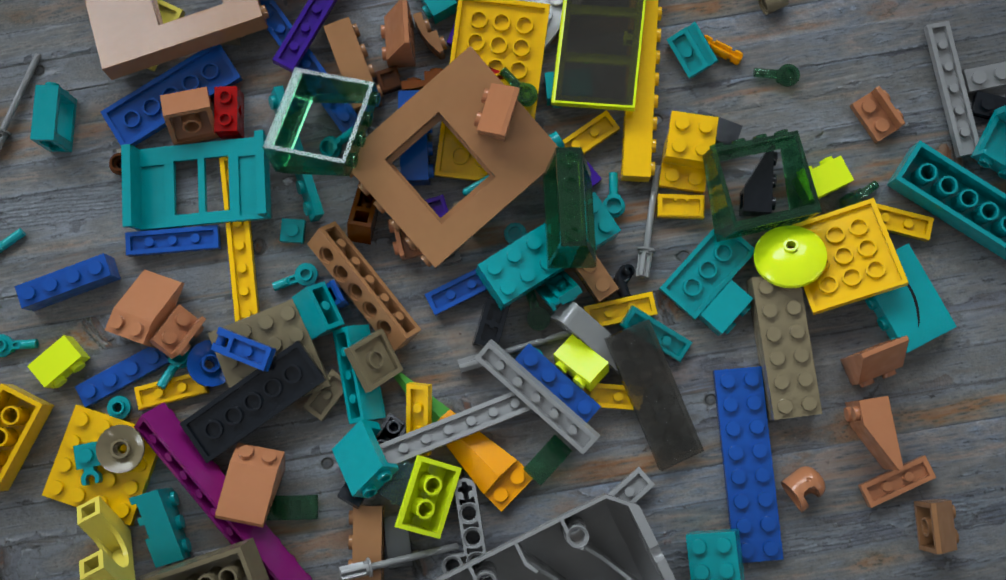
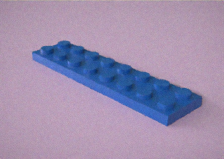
M762 366L714 370L713 379L730 529L739 528L743 563L784 560Z

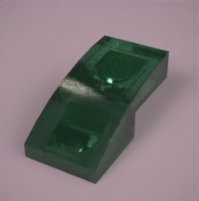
M554 435L523 470L541 486L572 450Z
M275 495L267 520L318 519V495Z

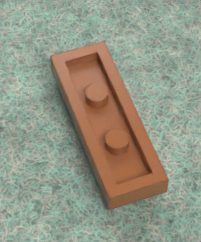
M922 455L904 463V470H889L859 484L858 487L868 507H875L935 479L936 476L926 456Z

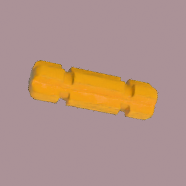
M704 35L715 55L725 60L728 58L730 59L729 62L735 65L740 63L743 57L742 52L738 50L733 51L732 47L718 40L713 41L712 37Z

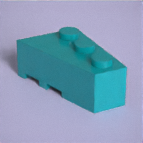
M173 488L157 489L129 498L131 505L136 504L141 517L137 521L139 526L145 525L148 535L145 542L156 568L191 557V542L185 536V520L183 515L179 514L177 506L179 505V497L176 491H173Z

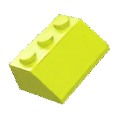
M417 455L394 527L440 539L462 468Z

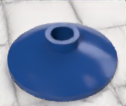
M210 340L202 341L190 350L186 365L189 375L195 382L202 386L215 387L225 383L226 379L215 351L211 350L212 343ZM206 361H211L213 363V367L211 369H208L205 366Z

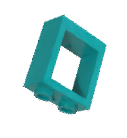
M46 82L45 85L35 86L30 140L50 152H72L77 99L57 83Z

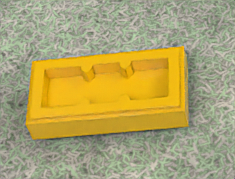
M657 195V218L704 219L705 195Z

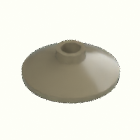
M115 425L106 429L99 437L96 445V456L103 468L113 473H126L133 470L141 462L145 451V444L141 434L135 428L128 425ZM123 444L127 447L125 453L120 451V447Z

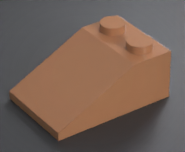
M399 0L384 16L385 25H381V37L385 39L386 47H382L383 61H387L388 67H415L414 23L408 0Z
M144 269L113 308L105 331L156 348L149 340L176 307L185 283Z
M908 336L879 343L840 359L851 385L860 384L862 388L875 383L873 378L882 375L884 379L897 374L895 369L903 367L909 343Z
M882 396L845 402L844 416L846 421L849 422L850 427L880 466L888 470H904L889 397Z
M237 443L228 466L215 518L263 528L285 472V452Z

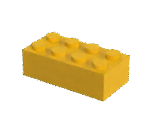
M4 383L0 384V492L9 491L54 407L53 404L16 385Z

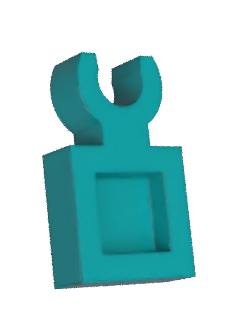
M97 441L73 446L76 470H84L81 476L83 486L90 485L89 477L91 475L95 477V483H101L103 480L102 474L97 470V466H101L96 456Z

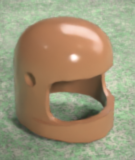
M809 466L800 467L781 481L784 491L801 513L809 508L804 497L808 494L821 497L826 488L822 476Z

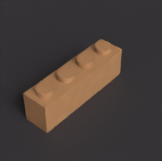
M346 17L324 25L329 44L357 115L381 107L380 98L384 96L380 85H375L372 78L376 77L372 64L367 65L365 57H368L365 45L364 43L359 45L357 37L361 35L357 24H352L350 18Z
M361 505L359 509L353 507V510L349 511V525H353V535H349L348 547L352 549V559H349L348 565L365 561L367 557L370 558L371 563L384 560L385 505ZM384 568L373 570V577L368 575L352 580H384Z

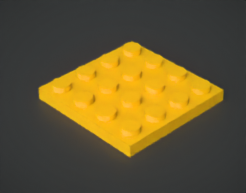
M874 198L793 224V226H800L814 232L823 241L827 250L825 270L813 283L803 286L813 315L908 286V279Z
M76 404L42 496L74 507H78L100 496L122 519L124 524L134 525L139 510L136 504L131 505L129 498L146 492L158 455L144 440V456L137 467L126 473H113L102 466H97V470L103 477L102 482L95 483V477L91 475L89 477L90 485L83 486L81 476L84 470H76L73 446L98 441L101 434L112 426L128 425L135 428V423ZM123 444L120 447V451L125 453L127 447Z

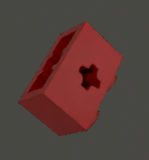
M238 86L214 87V132L221 139L244 138V94Z

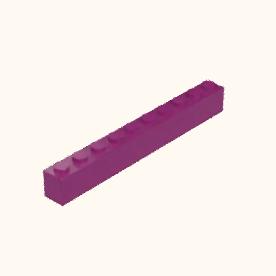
M165 403L141 415L134 426L135 429L231 545L253 537L269 580H312L311 576L303 570L296 558L288 552L266 523L262 528L215 518V512L226 476L213 461L205 462L181 427V422L177 419L175 413Z

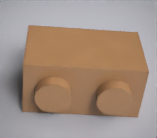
M593 250L572 263V269L596 304L603 302L618 291V286Z

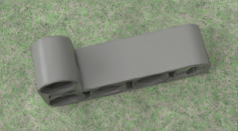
M575 302L561 304L550 317L558 326L576 336L608 361L609 367L625 379L639 362V359Z
M468 477L458 480L455 489L464 551L451 553L445 557L442 563L443 573L450 571L447 567V561L450 559H456L462 565L470 561L472 556L482 555L487 552L477 486ZM463 482H466L468 486H472V490L468 492L469 499L474 497L475 502L467 501L461 504V500H465L464 491L459 490V487L463 486ZM466 506H472L476 510V516L473 519L464 517L463 509ZM475 530L479 533L480 540L477 543H471L467 540V533L469 531Z

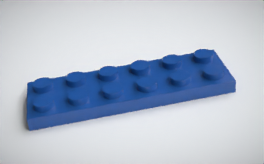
M221 44L197 52L100 112L120 145L131 144L136 146L167 127L163 118L160 95L207 87L212 99L214 98V87L234 86L243 79Z

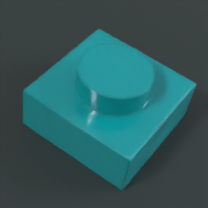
M282 218L280 242L304 244L307 221Z

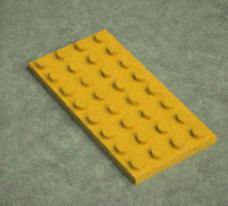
M458 0L450 63L471 46L488 67L500 71L495 74L497 77L503 73L511 75V78L500 79L504 85L520 88L518 101L535 119L550 4L519 0ZM441 121L434 175L469 181H478L489 175Z

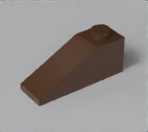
M359 187L357 188L347 222V236L352 242L371 245L379 210L373 204L376 201L371 194L366 196Z

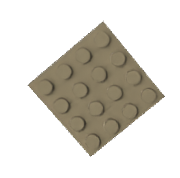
M293 299L223 327L276 348L274 357L300 340L327 379L303 397L332 386L314 339L311 340ZM218 329L208 333L212 344L217 340L218 334L216 333ZM215 352L229 388L257 369Z

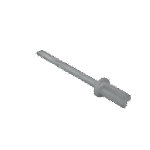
M35 53L0 126V151L8 136L12 135L7 129L38 66L41 54Z
M655 165L643 246L637 247L639 254L635 276L642 279L649 278L652 255L655 253V249L651 248L650 244L661 165Z
M568 331L558 332L544 339L532 340L504 350L510 355L522 351L529 343L536 347L545 342L566 338L571 333ZM478 353L457 359L461 373L483 367L475 359Z
M458 542L373 563L367 557L365 561L339 567V576L341 580H351L368 575L373 577V570L459 550Z

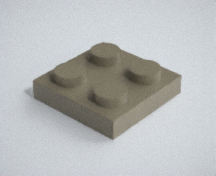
M383 328L376 330L344 349L365 393L371 392L403 371Z

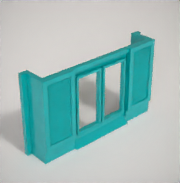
M255 130L254 137L146 149H138L131 144L121 145L122 223L124 228L130 227L138 231L272 219L268 137L265 135L264 130ZM228 157L230 210L207 212L206 159ZM197 160L199 213L177 215L175 162Z

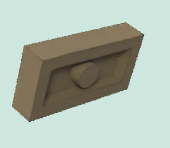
M331 369L327 375L332 386L314 392L303 406L320 421L325 420L344 395L340 374L334 369Z

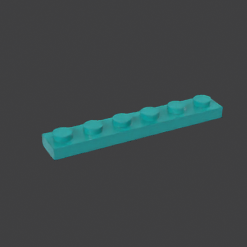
M283 85L276 86L268 98L269 106L275 111L276 127L278 131L281 130L283 136V149L289 154V167L291 172L295 173L297 179L296 189L298 194H302L303 211L306 216H309L310 222L319 221L324 215V210Z

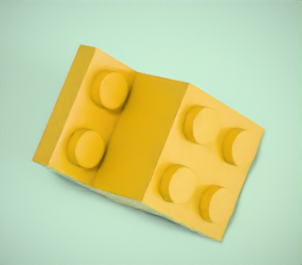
M671 111L668 136L663 146L658 187L704 194L707 172L713 163L719 117Z

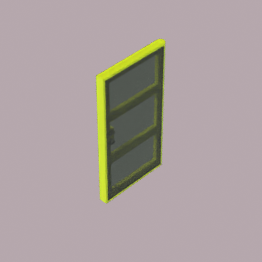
M563 0L551 105L635 111L646 0Z

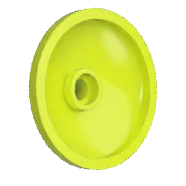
M786 225L771 229L761 236L756 243L753 258L756 270L769 283L782 288H800L813 283L821 276L827 263V250L823 241L814 232L800 226Z

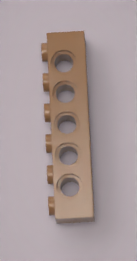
M336 221L317 230L307 243L314 254L374 330L383 328L394 352L407 345L421 331V328Z

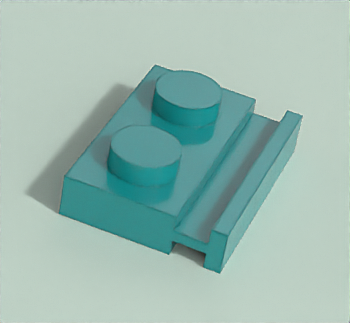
M696 22L666 39L689 79L719 62Z
M564 271L546 281L543 288H535L539 296L553 311L556 310L555 306L558 304L570 303L583 292L580 286Z

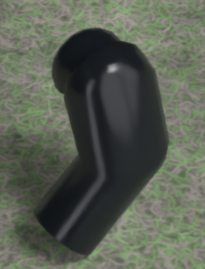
M631 264L622 265L613 279L619 288L617 292L620 298L631 296L627 286L632 275L635 273V269Z

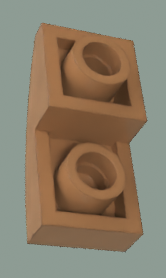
M421 12L412 14L417 31L426 46L440 60L445 59L444 50H447L444 37H439L437 30H431L428 18L423 19Z

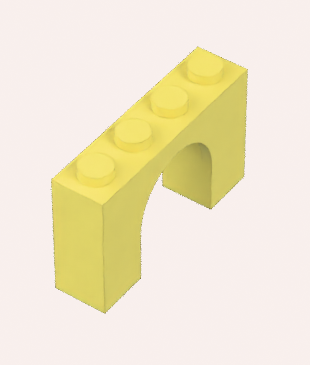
M100 496L78 506L77 525L99 548V551L79 561L80 580H135L131 529L124 524L122 519Z

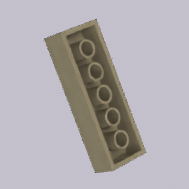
M761 276L750 278L746 281L748 294L753 298L750 302L759 366H762L768 421L822 414L802 287L782 288L769 283Z
M252 537L135 577V580H269V577Z

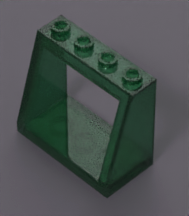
M295 67L262 147L275 172L350 176L352 169L358 164L360 147L365 145L367 128L371 127L373 123L374 109L380 104L381 95L377 90L375 82ZM312 103H362L342 159L294 149Z
M784 129L768 137L767 134H760L753 137V140L748 141L745 138H740L732 141L729 145H724L723 142L711 145L709 147L710 150L702 155L717 242L769 231L780 226L793 225L808 220L822 212L798 130L788 132V129ZM780 149L789 210L737 221L720 162Z
M556 147L543 175L547 268H595L597 262L591 172L581 147Z

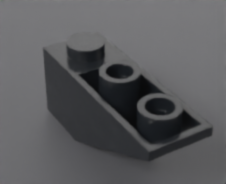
M770 144L740 192L739 216L768 217L775 210L776 198L772 197L773 188L776 187L777 175L773 174V168L777 164L778 153L774 151V144Z

